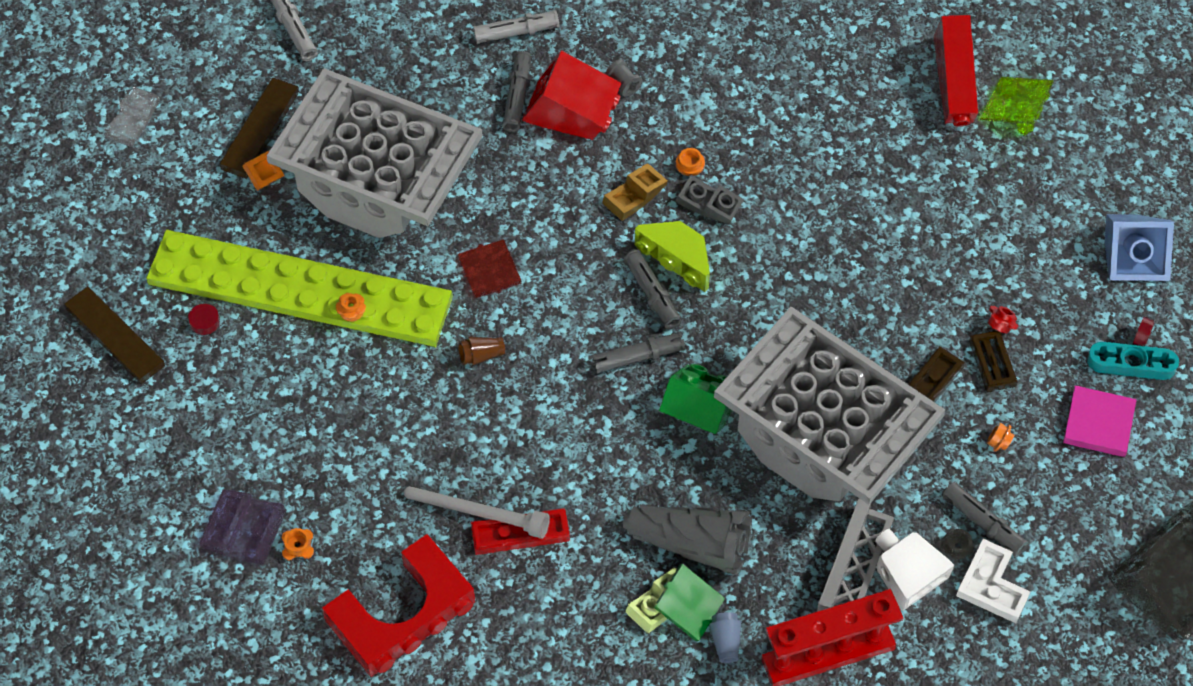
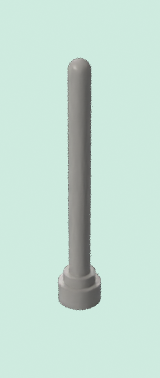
M411 486L406 487L403 492L407 499L524 527V531H527L530 536L543 539L548 531L550 522L548 513L534 511L525 515Z

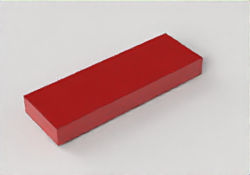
M565 508L542 511L550 516L548 531L543 539L530 536L527 531H524V527L492 519L471 522L475 555L569 542L570 533Z

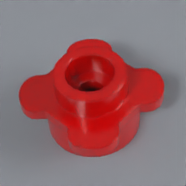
M990 306L989 311L992 314L988 319V324L993 329L1005 334L1009 333L1011 329L1017 330V317L1012 310L1003 306L999 308Z

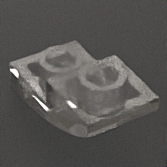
M133 87L119 103L120 113L105 128L106 138L131 147L151 119L159 103V96Z

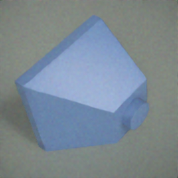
M1106 214L1105 251L1109 280L1170 281L1174 221L1136 214Z

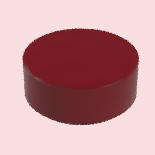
M199 304L189 312V324L195 333L208 335L219 327L220 318L214 306Z
M1143 317L1132 345H1146L1155 324L1154 320Z

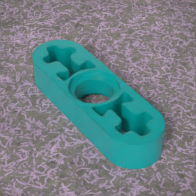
M1097 342L1090 348L1087 363L1093 371L1098 373L1167 380L1175 375L1179 366V358L1175 352L1166 348ZM1098 354H1104L1106 361H1100ZM1116 355H1120V356H1119V359H1118V363H1115V361H1116V357H1115V356H1116ZM1134 355L1140 359L1141 365L1130 366L1126 363L1125 357ZM1148 358L1151 359L1150 362H1149V364H1151L1150 367H1147V366H1146V365H1147V362H1148ZM1160 360H1164L1168 368H1163Z

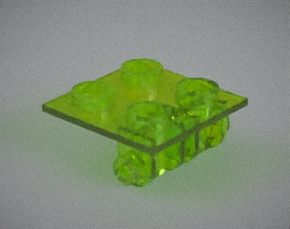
M1001 77L980 120L1016 123L1018 132L1022 135H1027L1033 131L1035 120L1039 119L1044 109L1043 105L1050 97L1049 91L1054 81Z

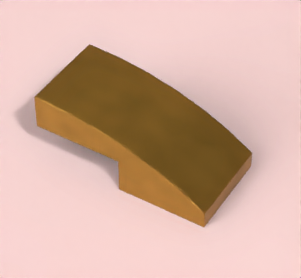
M647 163L628 174L623 185L605 194L602 204L623 221L651 201L667 185L668 180Z

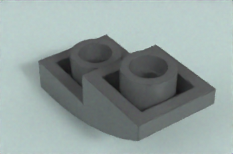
M690 175L675 200L676 203L700 215L729 224L744 201L743 198L723 186L718 185L717 189H714Z

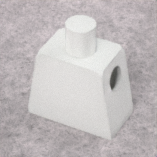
M887 529L875 540L884 551L879 557L876 566L877 571L887 588L892 590L902 611L943 583L951 575L954 564L918 533L913 532L900 541L890 529Z

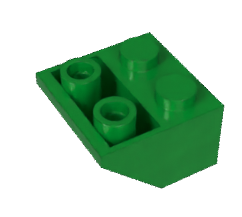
M698 364L686 365L670 377L659 411L717 434L724 428L732 410L714 398V391L728 376H714L707 373L708 370Z

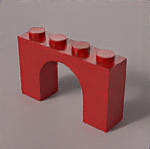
M428 534L401 552L403 566L427 595L423 608L413 618L395 624L378 621L365 610L349 589L322 607L325 622L370 677H373L378 672L384 673L389 670L396 659L404 653L410 654L420 646L422 640L431 634L436 635L447 626V622L457 615H465L475 603L474 588Z

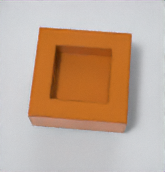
M269 151L243 165L257 191L285 176L280 167L268 163L267 154Z

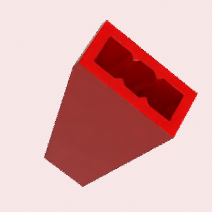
M941 16L933 38L945 124L953 123L954 126L963 127L974 123L978 115L971 16Z

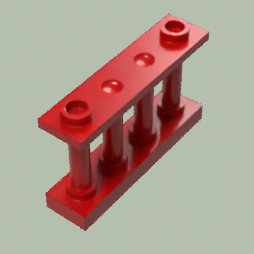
M888 589L766 627L765 631L773 651L762 654L761 660L771 686L789 684L895 650L897 644L888 625L903 621L904 617L892 590Z

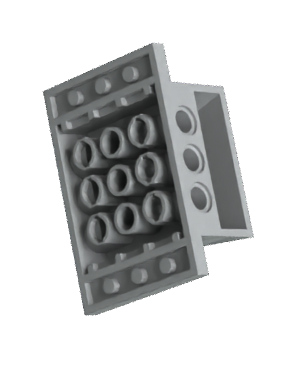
M324 68L267 154V161L272 165L294 173L297 190L326 217L377 238L403 233L410 220L429 226L483 135L482 129Z
M790 307L714 391V398L739 414L738 431L760 462L811 498L841 501L847 492L850 491L868 505L945 414L944 408L793 307Z

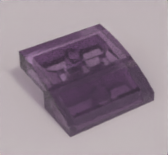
M223 489L199 545L221 555L264 565L287 510L281 503L255 500L250 493Z

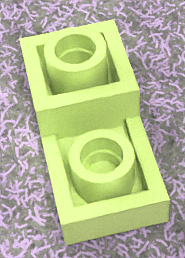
M675 567L655 580L649 591L628 604L626 613L647 633H650L667 620L654 606L665 589L664 584L669 582L677 569Z

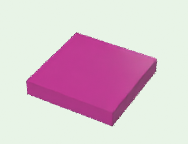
M1075 385L1063 443L1125 457L1137 399Z

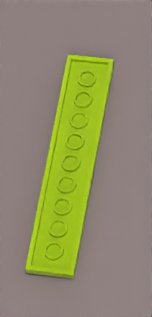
M171 230L165 231L146 278L148 285L432 347L437 346L453 298L451 290ZM345 293H357L364 298L366 310L359 320L346 321L337 313L336 303L339 302L340 296Z

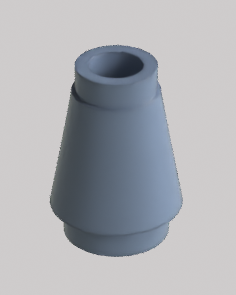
M724 612L712 616V623L709 624L717 655L719 656V662L732 663L739 660L742 622L738 620L737 613Z

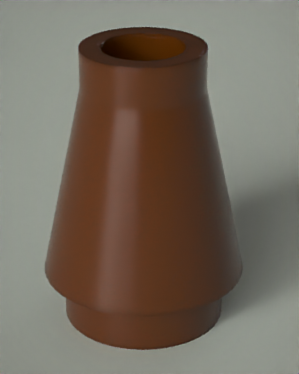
M466 336L465 340L458 342L461 363L463 365L469 364L472 367L494 357L505 355L503 338Z

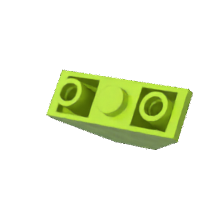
M681 221L642 224L635 228L634 245L642 254L652 256L666 270L674 271L683 277L690 286L698 287L704 292L709 289L710 270L704 236Z

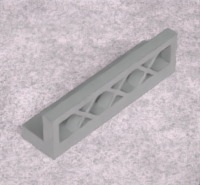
M860 498L858 499L819 600L817 612L834 607V604L846 599L848 602L853 601V597L858 595L857 599L866 596L882 553L881 547L878 544L875 547L873 542L882 532L891 529L894 517L870 509L871 503L868 505ZM870 519L885 524L882 532L869 536L864 527L866 520ZM862 534L864 539L859 541V538ZM868 545L873 557L870 560L859 563L854 552L856 549ZM852 561V563H853L854 566L848 568L849 565H850V562ZM868 568L867 573L865 575L863 569ZM858 572L863 584L849 591L844 578ZM840 589H842L843 594L838 595Z

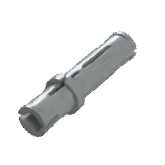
M270 0L277 11L276 17L278 21L284 24L303 61L314 59L318 55V50L298 16L299 11L297 7L291 4L290 0Z
M553 10L534 15L526 13L524 17L473 26L476 44H480L486 41L529 33V36L535 35L537 31L559 28L560 26L557 11Z

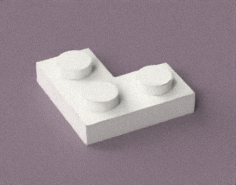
M983 539L956 596L1017 623L1028 600L1030 591L1001 578L1013 552Z

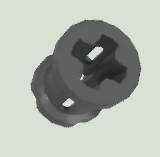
M619 59L608 67L605 74L621 82L620 93L624 97L631 96L639 90L643 79L639 75H634L627 68L628 64L624 59Z

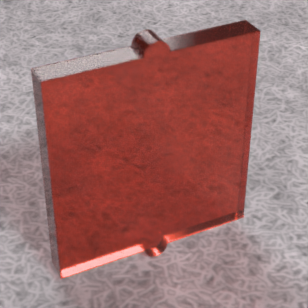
M504 239L484 246L479 244L478 248L458 254V259L475 298L494 292L499 294L503 289L522 284Z

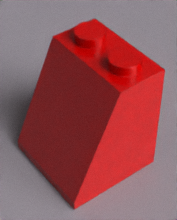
M561 50L539 76L522 121L593 140L600 132L605 133L612 121L609 114L611 110L613 111L620 100L621 96L617 93L621 82Z

